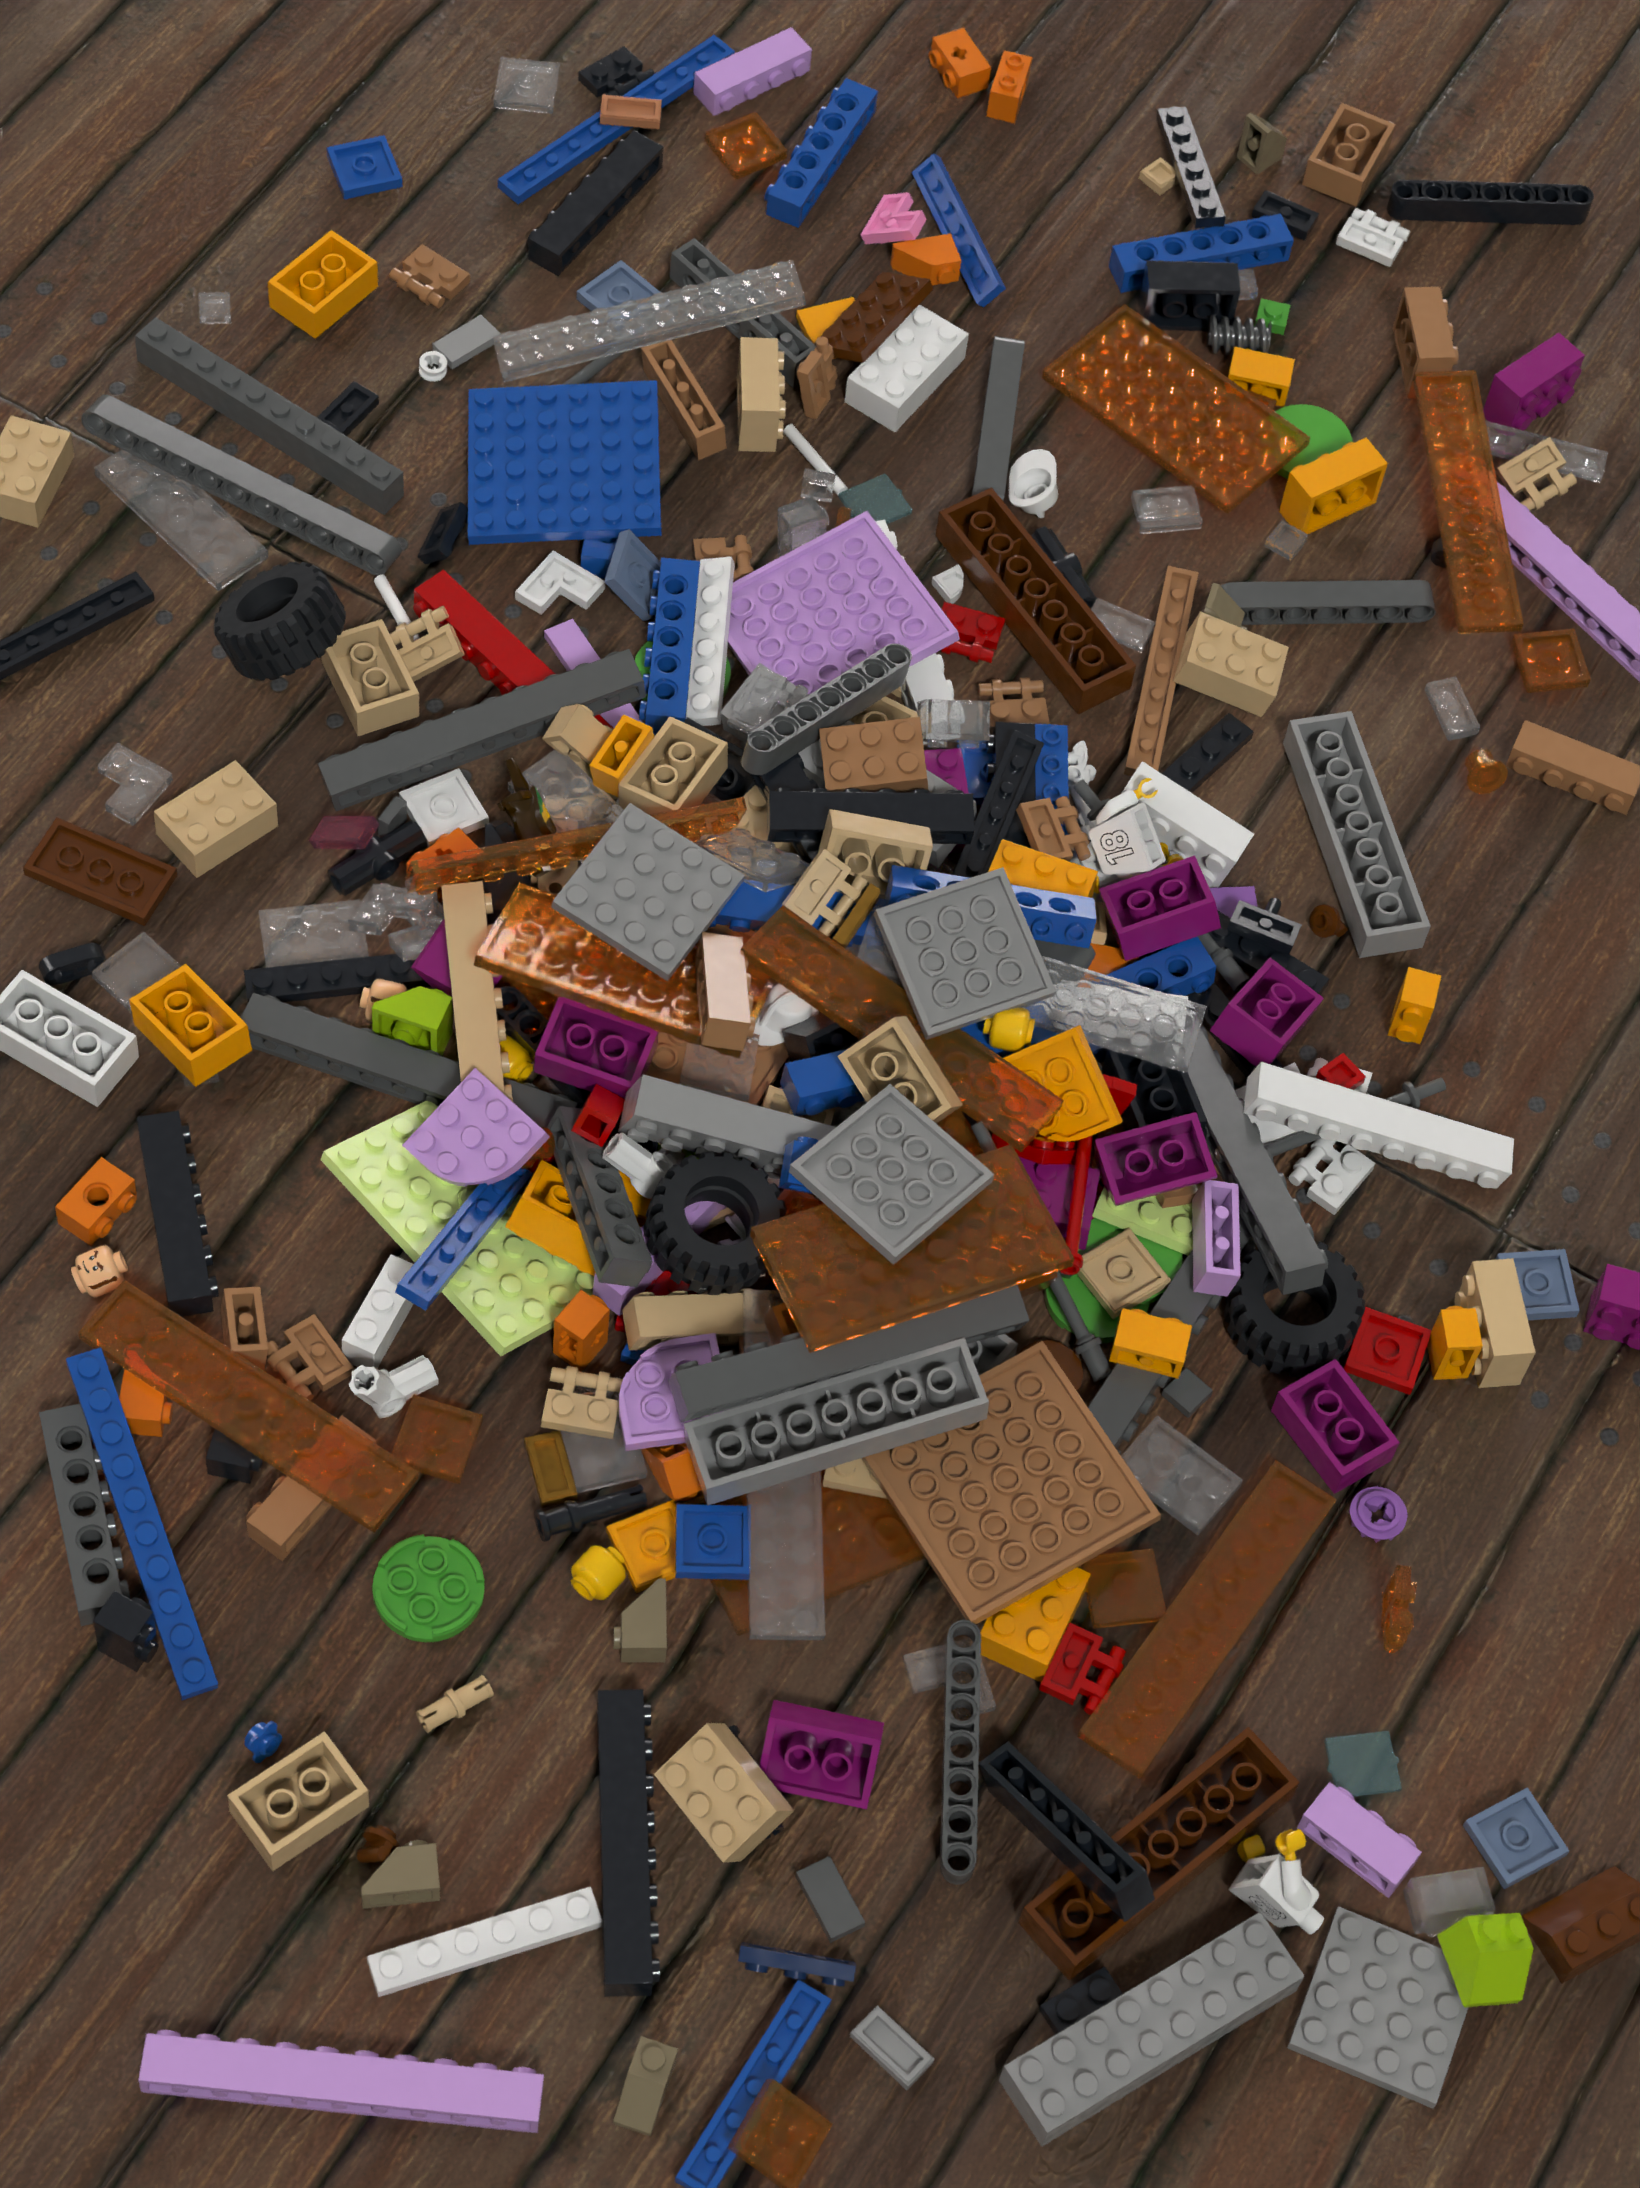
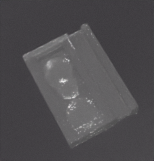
M1194 485L1133 490L1131 500L1137 523L1140 526V534L1201 529L1203 519L1200 517V508Z

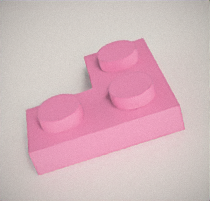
M909 192L887 194L882 197L861 233L865 244H884L887 242L916 239L927 219L922 210L909 211L914 202Z

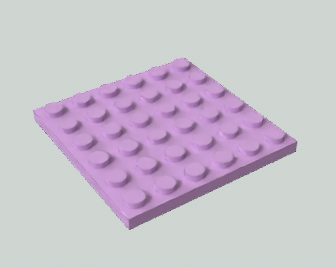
M868 511L733 582L728 646L748 675L761 663L809 695L889 644L897 643L907 647L912 654L910 666L960 640L957 629Z

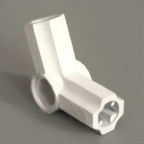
M622 1132L620 1134L617 1133L609 1141L603 1151L602 1158L627 1175L638 1193L651 1199L661 1178L665 1177L666 1172L674 1164L680 1165L682 1159L685 1158V1154L682 1151L674 1152L664 1148L652 1154Z
M422 1355L390 1372L385 1369L378 1370L374 1366L365 1367L360 1365L351 1372L352 1379L349 1383L352 1392L372 1406L379 1418H387L402 1409L410 1398L438 1385V1377L430 1360Z

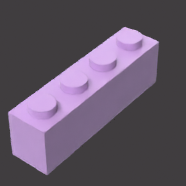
M790 27L695 72L693 94L715 116L810 71L812 49Z

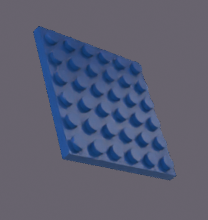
M657 380L469 389V545L618 538L620 532L629 529L636 537L662 536Z

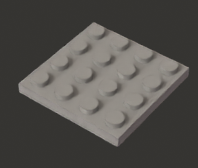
M629 803L554 898L551 908L668 981L699 941L702 932L708 929L743 883L745 875Z
M1004 867L876 909L874 912V917L926 1040L992 1018L999 1012L1018 1007L1021 1008L1048 999L1056 994V989Z
M891 1084L791 1163L789 1169L791 1175L893 1265L991 1184L995 1175Z
M1338 1906L1287 2048L1420 2104L1434 2108L1437 2104L1468 2007H1463L1442 1948Z

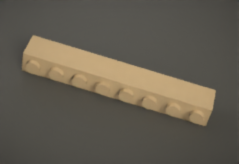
M483 881L441 885L461 1082L476 1068L513 1102L511 1084L504 1085L503 1073H510L508 1052L501 1053L500 1041L507 1040L505 1021L498 1020L497 1009L503 1008L501 988H494L493 977L500 976L498 956H491L490 945H497L495 925H488L487 914L493 913L491 893H484Z

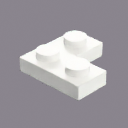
M552 551L515 591V599L541 615L560 594L587 610L605 590V582L557 552Z

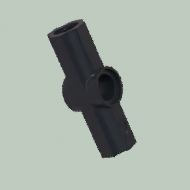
M1046 526L1036 529L1031 535L1091 609L1096 605L1097 598L1082 576V567L1077 556L1074 553L1066 552L1052 529H1048Z
M409 821L382 838L378 836L367 838L357 848L356 854L329 869L328 877L334 889L340 895L346 896L374 878L378 881L389 878L398 869L400 862L427 847V839L421 827L416 822Z

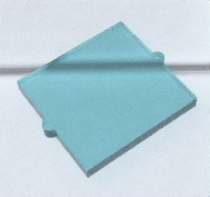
M886 473L845 490L838 495V498L849 511L850 518L868 511L875 521L885 520L889 524L912 514L913 510L902 496V490L895 487Z
M1389 1731L1325 1738L1324 1742L1329 1760L1327 1771L1332 1773L1334 1786L1348 1790L1353 1797L1401 1791L1402 1786L1397 1769L1399 1758L1394 1756Z

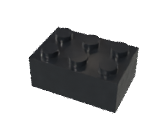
M1147 260L1138 299L1140 329L1207 331L1210 315H1215L1217 324H1219L1222 316H1227L1231 325L1241 291L1238 263Z
M1173 1035L1108 1048L1101 1070L1102 1074L1137 1084L1135 1098L1121 1115L1125 1131L1197 1112L1204 1132L1207 1118Z

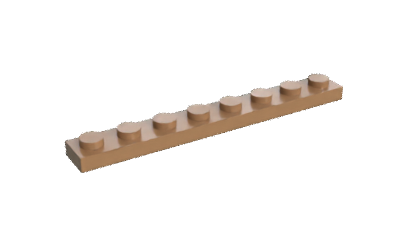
M1167 566L1124 775L1133 776L1142 761L1157 771L1159 769L1176 682H1173L1186 637L1199 572Z

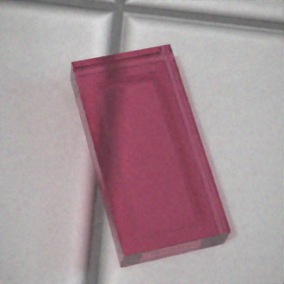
M324 816L310 837L309 842L314 848L365 849L380 824L374 816Z

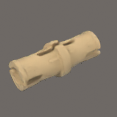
M480 1675L477 1679L456 1691L453 1689L446 1691L445 1697L422 1710L416 1711L420 1724H425L423 1729L429 1733L432 1729L455 1716L458 1719L465 1716L466 1710L487 1698L493 1697L494 1693L490 1684L485 1685L487 1679L484 1675Z

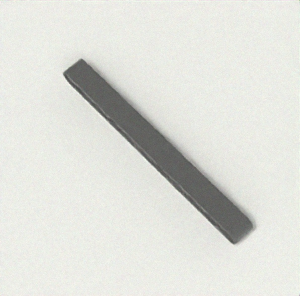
M101 395L82 414V424L92 435L373 575L385 574L402 552L400 543L392 535L110 395Z

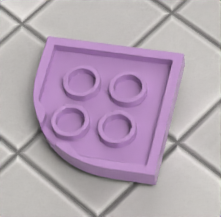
M474 1068L402 1146L436 1177L450 1184L467 1187V1185L483 1183L490 1185L509 1177L519 1170L550 1136L482 1073Z
M716 1333L681 1337L661 1342L641 1354L640 1359L626 1373L620 1388L618 1409L625 1451L686 1443L684 1423L696 1419L681 1423L668 1380L677 1371L676 1367L690 1361H697L698 1365L712 1362L711 1357L720 1354Z

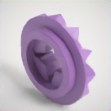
M1368 1487L1358 1492L1354 1496L1348 1512L1352 1519V1527H1356L1362 1537L1368 1536L1373 1538L1376 1543L1385 1539L1391 1541L1403 1531L1407 1522V1509L1404 1502L1396 1493L1384 1487ZM1382 1506H1385L1383 1519L1371 1523L1372 1512H1376Z

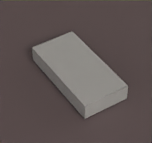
M479 315L434 342L433 351L442 353L447 359V365L454 369L501 341V333L482 315Z
M878 2005L850 2034V2037L906 2090L934 2062V2058Z

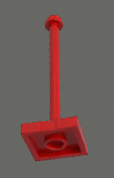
M1102 1074L1121 1116L1135 1098L1137 1084ZM1093 1135L1078 1140L1064 1251L1057 1255L1056 1260L1059 1271L1066 1275L1077 1274L1080 1268H1082L1084 1261L1078 1250Z

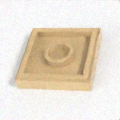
M1130 1228L1083 1254V1266L1077 1273L1112 1319L1120 1316L1122 1308L1130 1310L1164 1290L1171 1283V1279Z

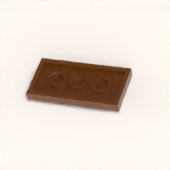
M882 272L820 337L828 339L829 345L833 347L834 358L864 363L934 290L931 280Z
M56 817L23 867L25 876L143 926L147 924L177 877L176 867Z

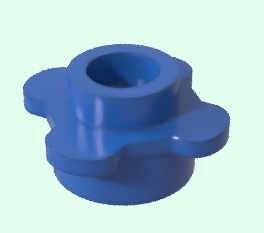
M270 1721L267 1724L264 1722L257 1723L249 1730L245 1737V1747L253 1752L252 1760L256 1763H260L265 1757L273 1755L281 1743L282 1735L277 1733L278 1725L274 1721Z

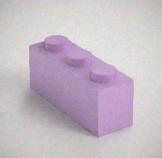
M1208 1180L1201 1184L1192 1199L1193 1292L1228 1297L1241 1277L1239 1185Z
M1331 1782L1327 1784L1303 1814L1297 1826L1305 1835L1387 1898L1392 1895L1422 1853L1416 1848V1844L1412 1839L1404 1834H1397L1386 1825L1384 1819L1378 1813L1366 1810L1355 1802V1798L1348 1790L1336 1787Z

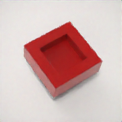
M1344 1053L1324 1065L1316 1074V1078L1352 1090L1362 1085L1366 1078Z

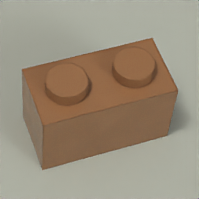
M260 1287L226 1288L223 1292L220 1312L228 1373L264 1371L268 1344Z

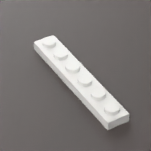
M732 557L700 559L686 719L689 717L702 726L721 725L720 712L723 705L735 566Z
M587 1887L367 1956V1962L377 1995L381 1997L601 1928L603 1922L592 1889Z

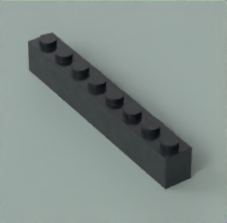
M643 1689L598 1690L597 1695L604 1997L651 1996L653 1982H660L659 1958L652 1959V1945H658L659 1941L658 1921H651L650 1907H657V1884H650L649 1870H656V1847H648V1834L655 1833L654 1810H647V1797L654 1796L653 1774H646V1761H652V1738H645V1726H651V1703H644Z

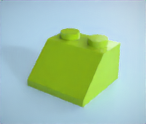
M419 986L374 1002L372 1007V1030L377 1035L392 1040L400 1039L412 1047L424 1051L432 1050L442 1056L453 1033V999L441 990Z
M1520 1913L1466 1916L1437 1935L1464 2008L1513 2004L1522 2001L1534 1948Z

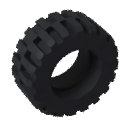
M289 562L285 566L280 564L274 566L269 571L264 570L258 573L255 578L248 579L242 583L238 590H234L228 595L229 599L227 601H223L214 621V634L237 672H240L241 675L247 678L264 681L266 678L275 680L279 679L282 675L289 676L294 674L295 670L301 667L304 669L311 664V661L323 656L326 653L325 650L335 644L337 635H341L345 624L346 612L329 580L319 567L306 562H301L300 564Z
M712 1151L702 1152L699 1159L695 1155L683 1158L680 1165L674 1164L666 1172L665 1177L661 1178L647 1208L644 1235L650 1237L647 1242L650 1254L658 1255L656 1260L657 1266L661 1271L668 1269L672 1273L670 1279L678 1285L683 1281L689 1284L688 1290L697 1293L700 1288L708 1289V1295H720L722 1289H726V1292L731 1294L739 1292L742 1285L750 1287L757 1282L760 1275H764L769 1269L783 1242V1236L787 1229V1220L784 1218L787 1210L785 1202L777 1200L781 1192L776 1183L769 1184L767 1181L769 1175L762 1168L758 1171L752 1168V1161L744 1157L741 1161L733 1159V1154L722 1152L720 1157L714 1156ZM702 1201L716 1202L728 1207L743 1223L746 1239L733 1245H717L702 1239L690 1227L686 1219L685 1208L693 1203Z
M1320 1241L1317 1246L1319 1249L1324 1250L1328 1259V1269L1324 1272L1322 1286L1302 1291L1312 1296L1319 1303L1325 1315L1323 1321L1307 1326L1294 1325L1281 1320L1269 1309L1263 1295L1279 1287L1259 1249H1251L1244 1256L1243 1262L1240 1263L1241 1277L1228 1297H1226L1224 1317L1225 1321L1229 1323L1227 1331L1231 1339L1239 1340L1237 1344L1238 1350L1243 1355L1249 1353L1253 1357L1252 1363L1259 1367L1264 1364L1271 1368L1270 1372L1280 1375L1281 1371L1289 1372L1290 1377H1301L1303 1371H1307L1310 1374L1334 1359L1339 1361V1358L1344 1357L1350 1350L1362 1322V1316L1365 1312V1301L1362 1297L1365 1292L1362 1283L1355 1281L1358 1273L1352 1265L1346 1266L1344 1264L1346 1258L1338 1251L1333 1254L1327 1250L1329 1246Z

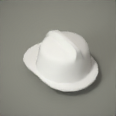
M1038 449L1023 454L1015 461L1009 475L1010 502L1014 506L1020 507L1026 513L1036 514L1040 519L1044 518L1045 511L1051 508L1058 498L1056 484L1057 464L1055 457L1049 451Z
M793 981L780 982L773 986L769 992L754 999L750 1016L755 1017V1030L753 1037L747 1038L761 1046H775L785 1042L782 1031L819 1014L818 1003L815 997L810 994L811 990L808 985L803 986Z

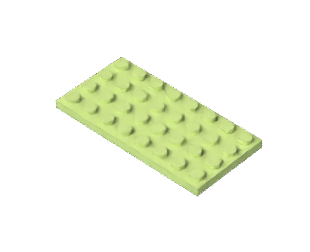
M424 1101L323 1151L321 1161L414 1262L418 1260L479 1185H467V1187L443 1181L431 1173L402 1146L437 1109L438 1106L430 1101ZM520 1194L441 1291L500 1356L554 1328L555 1318L580 1290H583L590 1296L593 1293L594 1276L580 1271L576 1266L558 1256L551 1255L544 1248L519 1237L505 1227L521 1197Z

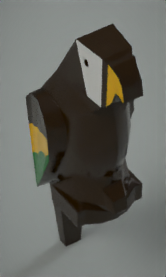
M510 758L505 762L516 793L504 798L497 805L500 811H505L512 820L518 844L522 847L527 861L524 864L527 870L534 877H541L553 870L551 844L552 838L556 834V827L535 785L529 787L514 758Z

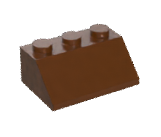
M1615 1866L1521 1916L1528 1933L1561 1984L1640 1941V1882Z

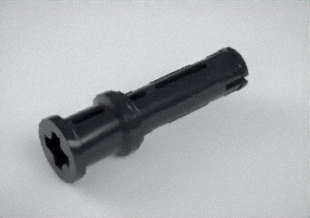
M638 1484L631 1488L580 1503L567 1500L560 1507L546 1511L537 1509L534 1511V1518L540 1538L543 1542L550 1540L551 1536L570 1530L572 1533L579 1532L584 1524L641 1507H647L645 1492L641 1493L644 1488L641 1484Z

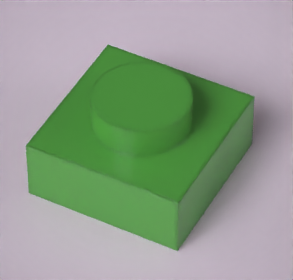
M1261 298L1255 325L1259 318H1263L1267 328L1271 320V333L1284 335L1291 305Z

